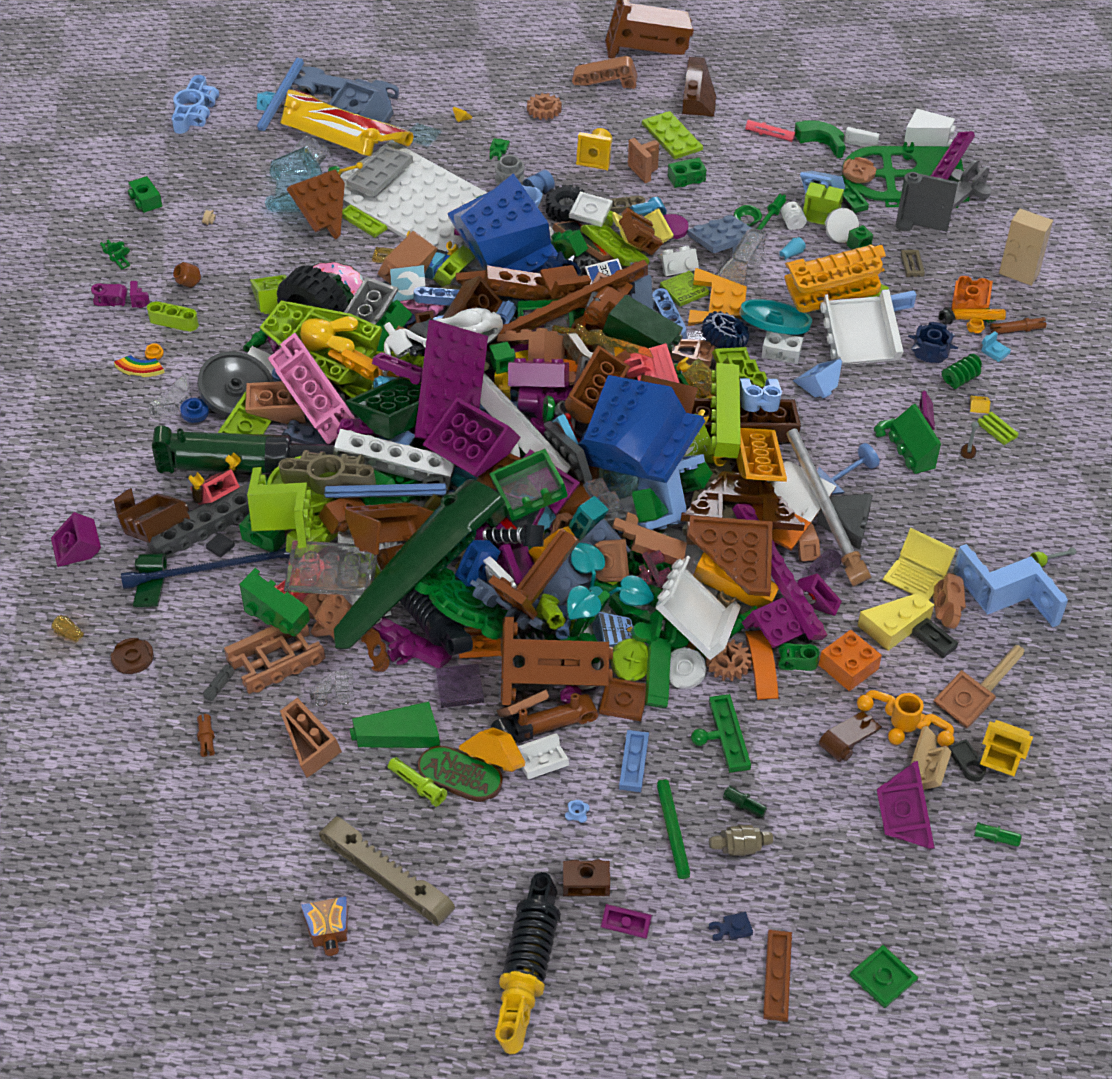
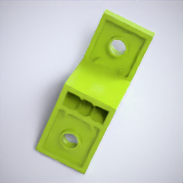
M261 467L253 468L247 494L252 531L296 529L298 548H307V542L311 540L312 520H314V510L310 505V502H312V492L308 490L307 482L266 485V475H262Z

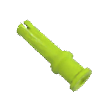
M397 757L389 761L388 769L416 788L418 795L428 798L433 806L438 807L446 799L447 790L436 786L431 778L422 777Z

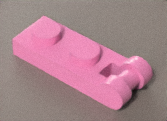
M414 300L400 301L414 315L416 313L433 311L435 317L445 308V305L417 303Z

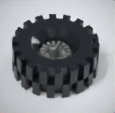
M562 185V187L556 186L555 190L553 188L550 189L546 196L547 216L551 217L553 221L557 219L558 223L562 221H575V219L569 218V213L579 193H585V190H580L578 186L573 188V185H569V187H566V185Z

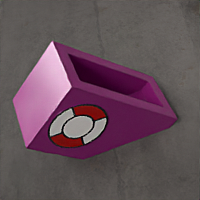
M818 573L798 580V586L803 590L805 598L812 605L813 609L836 616L842 601Z

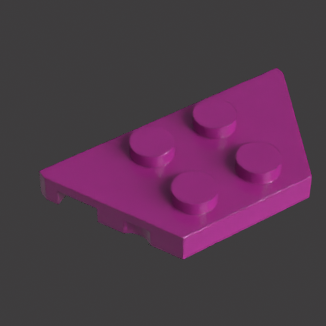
M914 761L910 766L877 788L884 832L887 836L929 849H935L918 761Z

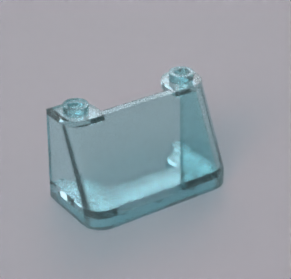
M306 146L271 161L269 172L272 178L277 180L275 198L272 195L266 197L265 205L267 209L272 212H301L286 189L290 185L323 174L321 167Z

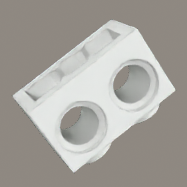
M767 331L762 349V358L798 364L803 337Z

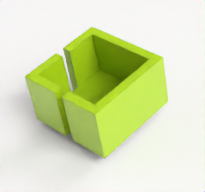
M810 182L805 194L803 208L806 220L825 225L827 216L833 210L841 208L844 189L831 186L827 189L825 188L826 185Z

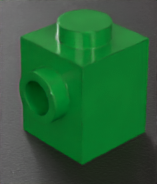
M508 342L489 346L490 361L496 374L508 372V363L513 362L514 358H516L514 349L510 348Z

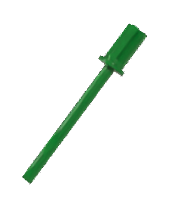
M778 194L773 203L768 205V214L756 229L758 233L761 232L773 214L778 215L780 213L781 207L786 202V195ZM753 241L747 242L743 250L748 249Z

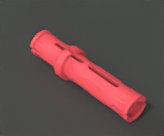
M748 119L746 123V130L758 132L759 135L765 134L791 142L795 137V132L767 125L766 122L759 123Z

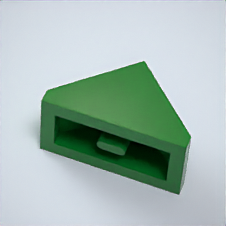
M651 488L632 492L639 523L657 520L668 513L666 506Z

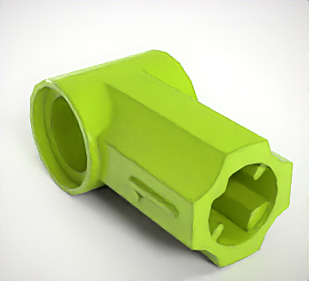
M542 594L536 608L537 617L545 620L549 628L557 629L563 626L566 619L558 607L559 599L549 594Z

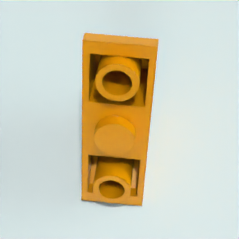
M494 727L480 731L459 745V750L466 752L470 757L481 758L485 763L496 764L508 772H514L516 769L525 766V760L512 735Z

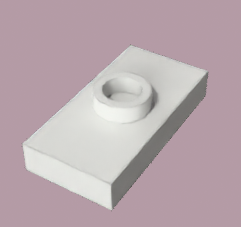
M847 127L844 142L862 147L878 146L880 134Z

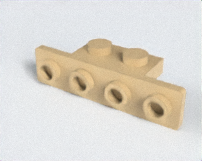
M928 726L922 727L911 764L914 761H918L923 790L941 786L951 755V750L947 746L936 748L938 744L937 736Z

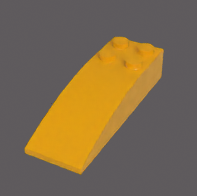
M740 428L741 445L738 458H736L740 475L744 479L787 482L775 430Z

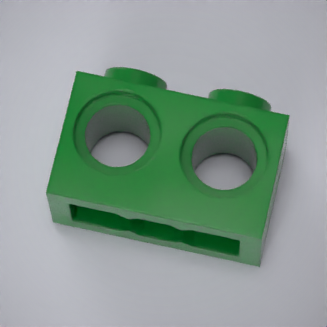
M694 158L668 164L667 176L674 188L685 187L705 182L707 169L700 158Z

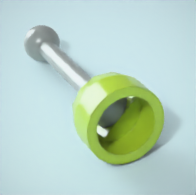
M1072 547L1068 551L1051 555L1038 551L1031 553L1030 557L1032 556L1043 567L1047 564L1048 559L1068 554L1075 555L1076 549Z

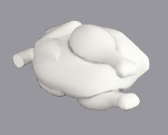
M471 308L460 311L453 317L436 319L439 322L488 336L487 344L492 342L503 328L501 316L495 312L491 313L484 308Z

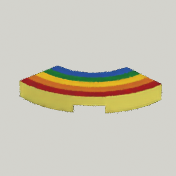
M129 355L114 361L115 367L127 375L151 377L165 373L164 368L156 358L139 360Z

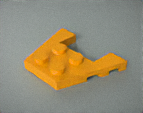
M695 268L693 285L712 287L709 311L690 310L688 326L702 323L704 318L714 311L727 312L729 315L739 318V320L743 319L740 316V308L746 299L747 286Z

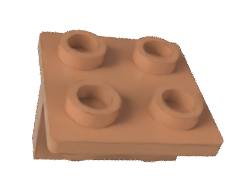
M336 587L330 589L315 615L317 621L310 631L314 637L330 635L334 639V628L352 607Z

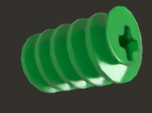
M969 354L941 371L942 378L953 389H957L981 374L982 361L976 354Z

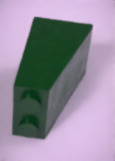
M625 295L609 313L602 330L612 345L623 349L628 348L633 352H639L666 343L671 354L674 345L678 346L683 337L680 335L683 327L628 295Z

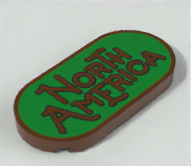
M431 747L424 751L418 760L419 774L422 777L431 778L439 788H444L448 792L468 800L483 802L496 797L502 789V774L495 765L487 764L482 759L470 757L468 754L451 747Z

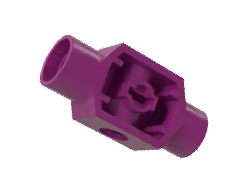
M571 384L566 387L520 386L518 410L520 412L534 413L539 419L543 420L542 411L545 396H552L556 406L560 401L567 399L574 385Z

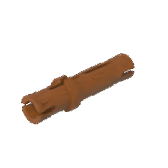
M1045 317L1035 319L1024 318L1019 321L990 324V330H993L991 333L995 331L998 334L1018 331L1030 332L1033 329L1046 328L1047 323H1043V321H1046Z

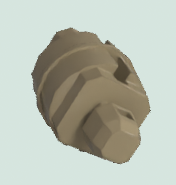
M738 824L737 826L727 827V830H721V835L709 838V847L711 849H722L724 854H729L730 856L744 857L745 855L755 854L756 851H761L762 846L770 845L774 840L771 832H760L759 827Z

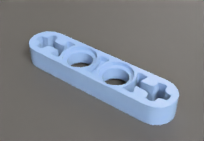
M662 288L656 289L652 296L654 297L655 306L659 314L669 320L677 319L674 323L683 327L680 335L683 336L682 339H685L687 337L686 326L668 291ZM665 307H670V308H671L670 310H667V311L662 310V309L665 308Z

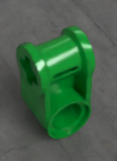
M784 643L779 646L780 660L778 667L781 670L813 671L818 667L819 649L815 645Z

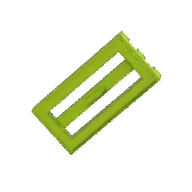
M992 411L988 416L984 415L983 419L979 418L977 421L983 429L1003 445L1018 437L1019 433Z

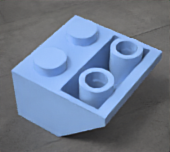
M806 171L800 174L805 193L810 182L826 185L825 188L827 189L829 186L845 189L842 176L815 171Z

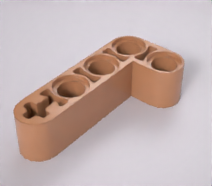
M622 56L576 66L572 82L574 85L586 86L620 79L623 88L634 89L637 84L638 75L632 58Z

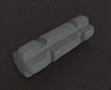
M223 666L220 670L221 672L209 684L210 687H207L203 692L205 699L209 701L215 699L216 693H219L229 681L228 678L233 676L234 668L232 666Z

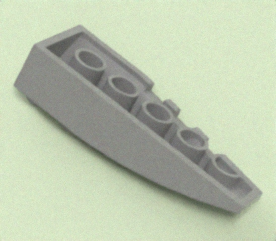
M365 277L344 313L353 314L376 324L383 317L399 289Z

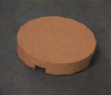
M856 157L855 160L850 158L844 162L842 173L846 179L852 182L867 183L874 179L876 167L866 158Z

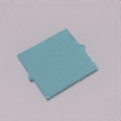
M419 123L408 129L414 136L412 142L427 147L441 133V130Z

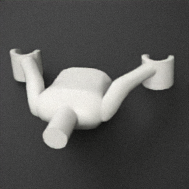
M390 322L384 325L389 334L384 342L385 354L391 355L390 348L397 358L410 352L409 348L413 346L408 337L423 344L426 348V339L408 329H398L395 331ZM383 370V375L387 376L388 371Z

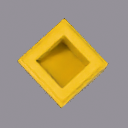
M970 396V412L989 414L991 402L988 397Z

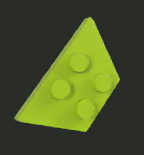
M245 392L218 433L265 434L271 424V420L246 413Z

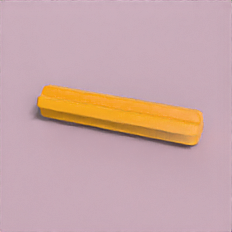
M1005 309L952 310L955 314V319L970 320L971 318L1005 320L1006 318Z

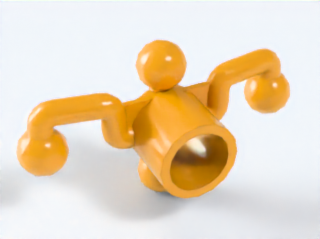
M870 690L857 699L858 708L865 712L873 708V699L887 703L885 705V712L891 716L892 725L895 727L888 732V740L894 745L904 742V732H912L917 728L922 730V727H929L931 723L945 730L941 731L937 736V742L941 747H948L954 743L953 726L934 714H922L923 701L915 694L903 693L895 699L892 695Z

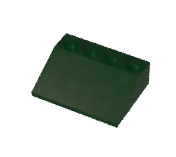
M398 377L346 400V405L374 433L386 439H392L416 427L421 384H413L408 379Z

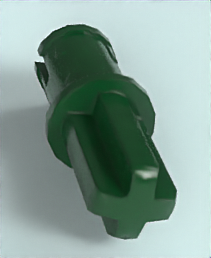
M728 786L723 794V799L734 803L741 811L744 808L763 818L767 811V807L751 799L750 794H744L732 786Z

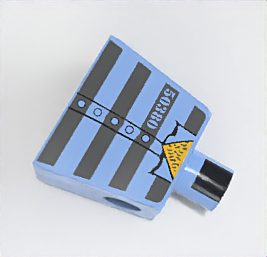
M599 612L592 623L593 633L597 641L609 642V647L614 648L619 641L628 638L634 639L631 635L632 622L627 617Z

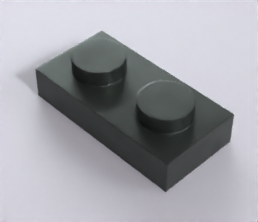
M928 618L924 619L912 630L914 636L942 658H945L958 647V642Z

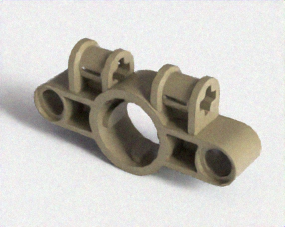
M304 450L300 459L285 458L278 465L284 484L307 482V487H311L315 493L325 495L326 486L376 485L374 469L370 465H364L363 455L356 457L343 453L340 458L336 455H326L323 451L311 453L309 450ZM327 472L336 473L335 475L330 477H318L319 475Z

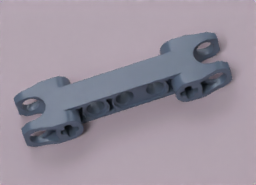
M302 66L300 71L304 72L305 76H301L298 73L293 82L294 85L298 86V89L290 87L289 90H299L312 96L316 93L321 95L327 94L333 97L346 80L350 79L325 75L324 71L319 68ZM380 80L372 82L386 88V91L387 89L393 90L395 94L387 92L389 98L397 99L399 97V88L397 86Z

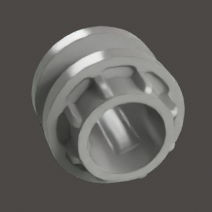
M515 155L501 157L495 164L496 184L500 185L514 173L523 185L525 179L524 163Z

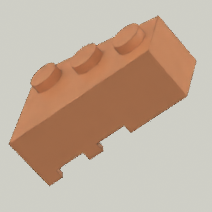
M298 698L280 710L306 778L317 772L342 752L337 739Z

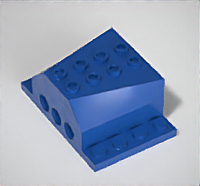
M514 173L494 190L447 213L448 218L483 270H486L488 265L536 273L542 269L543 264L550 256L558 255L551 244L548 221Z
M608 375L591 421L578 445L584 450L588 466L667 483L705 423V419L700 415L686 413L670 386Z

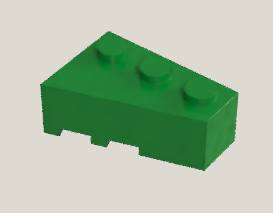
M398 299L389 305L383 317L375 324L382 328L376 351H384V342L389 336L384 328L386 323L390 322L396 330L398 326L404 327L412 316V313Z

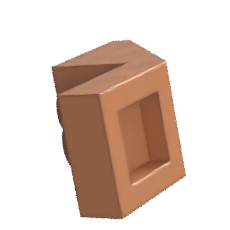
M811 522L797 542L799 562L821 560L819 538Z

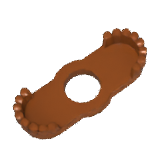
M371 628L362 637L361 641L366 643L368 655L373 661L374 666L371 669L377 672H384L389 666L386 645L382 642L379 632ZM377 645H380V654L378 656H374V648Z

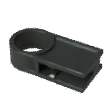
M967 739L948 746L951 750L952 758L957 765L960 764L959 769H963V774L968 780L977 782L984 778L986 766L980 764V757ZM970 765L977 766L983 773L973 775L967 770V767Z

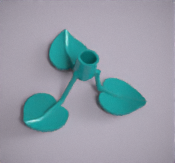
M578 543L571 553V563L580 573L587 574L591 572L592 577L589 590L584 586H576L570 591L567 598L569 620L591 618L596 616L601 610V602L598 596L603 590L598 586H594L596 571H600L605 567V558L602 552L593 545ZM633 575L624 577L620 583L621 587H616L608 592L611 596L621 591L619 594L620 600L630 606H642L654 600V595L647 583L640 577Z

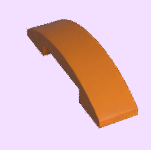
M761 630L745 631L747 647L750 654H752L751 661L757 700L778 699L777 675L772 647Z

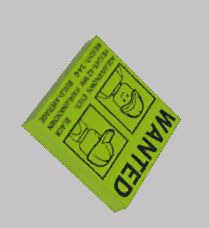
M690 271L660 282V287L668 291L672 300L679 307L709 295V290L705 286L693 285L694 275Z

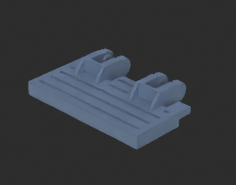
M477 578L476 581H471L470 584L476 587L473 592L475 598L492 608L497 603L507 608L508 612L505 617H514V622H518L519 628L526 630L532 625L544 632H551L552 628H549L545 620L537 616L532 620L528 615L518 611L507 601L502 600L489 582Z

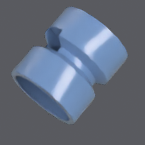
M542 170L524 179L523 185L536 187L541 190L542 194H545L550 189H554L555 182L549 171Z

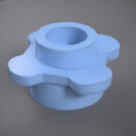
M581 800L570 801L565 818L568 821L577 820L580 823H584L587 821L586 813L590 807Z

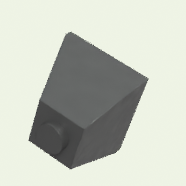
M873 495L829 497L851 545L860 549ZM821 509L816 515L818 517L817 524L832 533Z

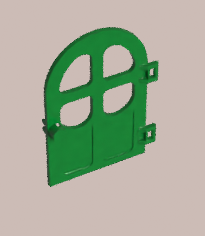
M904 142L903 146H869L852 152L845 161L850 158L855 160L856 157L881 156L883 169H876L875 177H883L885 179L887 190L884 192L875 191L861 183L850 182L863 197L885 201L886 207H899L901 192L896 189L894 178L904 177L910 172L931 176L949 146H914V142L907 146V142ZM903 155L902 157L905 160L913 159L916 162V166L913 169H894L891 156ZM961 158L955 169H960L964 172ZM969 197L963 202H969Z

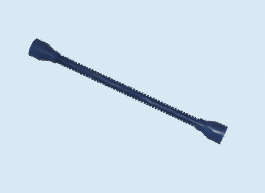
M285 547L278 549L277 552L272 551L264 554L248 555V557L243 556V558L225 559V561L220 560L202 563L201 565L196 564V566L178 567L172 570L167 569V571L162 570L145 574V572L121 573L123 589H129L149 580L151 581V579L156 580L175 575L180 576V574H191V572L209 571V569H220L222 567L225 568V566H238V564L243 565V563L261 562L277 559V557L292 560L301 558L287 552Z

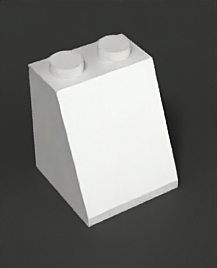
M916 109L907 126L904 142H907V146H910L911 142H914V146H950L953 142L951 136L954 135L956 126H954L955 119Z

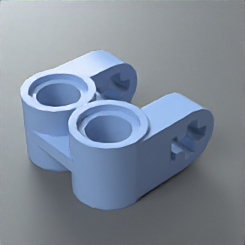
M739 378L740 402L744 410L756 412L761 407L764 411L775 412L779 409L782 390L778 379H766L765 387L762 390L759 386L751 385L749 378Z

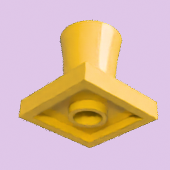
M597 128L591 134L582 132L578 134L576 165L603 170L609 169L613 139L608 130Z

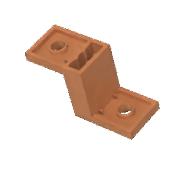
M537 328L536 332L522 329L521 333H516V331L508 330L505 331V334L497 336V342L500 343L508 342L512 346L528 344V361H533L534 358H543L544 361L549 362L552 359L565 358L563 336L558 335L557 331ZM569 372V385H575L577 372Z

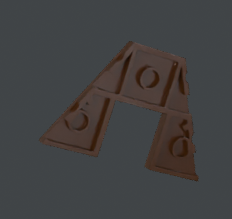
M722 471L718 478L711 482L710 487L704 490L698 496V499L691 503V507L685 513H681V521L688 522L690 515L722 518L723 501L762 504V521L773 522L772 530L804 531L805 526L804 522L801 523L794 516L795 512L788 507V503L781 496L776 495L774 492L775 488L767 480L744 479L740 472Z

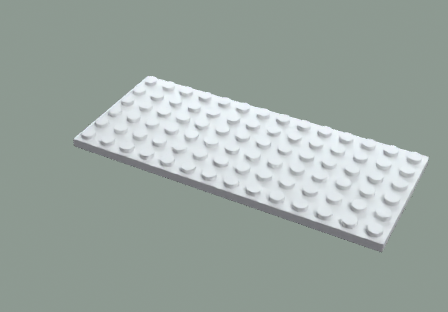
M392 140L385 145L412 155L413 162L375 197L347 186L346 180L358 168L341 174L340 177L345 183L343 199L345 205H353L387 226V229L404 239L407 237L408 231L410 233L415 231L443 251L448 252L446 248L448 241L452 242L451 248L454 247L455 243L459 248L462 245L469 248L461 236L454 235L455 227L448 218L447 213L476 199L480 195L486 194L487 192ZM381 148L373 152L372 156H374ZM367 156L360 162L364 165L372 156ZM549 227L551 238V235H553L556 232L551 227ZM475 258L464 272L482 271L483 268Z

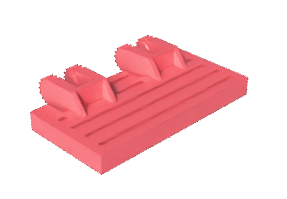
M666 343L630 354L631 358L624 361V363L630 366L626 373V376L629 378L637 377L638 381H640L643 374L679 383Z

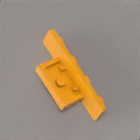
M331 348L328 352L330 358L343 364L350 370H354L364 378L374 381V378H377L379 375L384 376L383 370L372 364L373 359L357 350L351 352L345 348L340 353ZM391 371L387 373V376L398 377Z

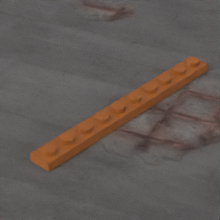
M645 260L634 262L631 266L623 270L620 269L608 277H603L591 285H586L574 293H569L564 298L552 301L545 307L537 308L526 316H520L509 324H503L499 334H505V331L508 330L521 333L522 329L533 330L586 305L592 292H599L606 286L617 290L619 287L625 286L627 282L630 284L647 276L648 265ZM496 337L492 342H490L489 344H487V350H486V351H489V346H490V345H494V344H499V343H500V342H497V337Z

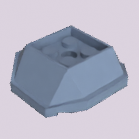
M359 78L354 81L346 80L329 102L330 105L384 123H388L394 114L386 88Z

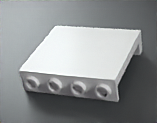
M882 290L878 297L829 300L828 295L824 296L823 302L820 303L821 313H824L825 317L823 323L824 328H827L828 331L827 343L831 345V360L841 358L842 365L901 359L904 351L889 290Z
M686 556L683 560L678 559L671 568L673 570L667 576L668 581L662 586L664 590L658 595L659 601L655 608L711 660L725 649L741 606L734 601L726 608L685 569L690 559L689 556Z

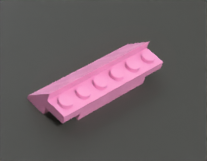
M294 333L280 344L281 348L268 357V359L314 428L318 430L327 445H333L338 437L336 432L341 420L356 418L300 338Z

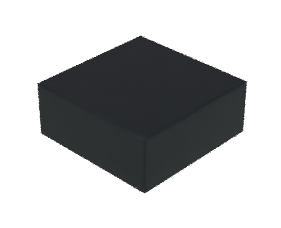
M219 533L206 544V549L221 558L235 546V543Z

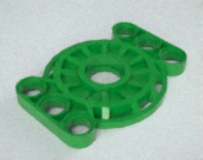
M445 568L439 574H434L430 571L414 587L419 593L429 595L435 607L454 621L475 629H481L482 634L489 639L497 640L502 637L503 618L508 610H503L498 603L493 608L489 607L483 601L475 598L473 592L476 587L465 586L462 581L455 580V574L452 570Z

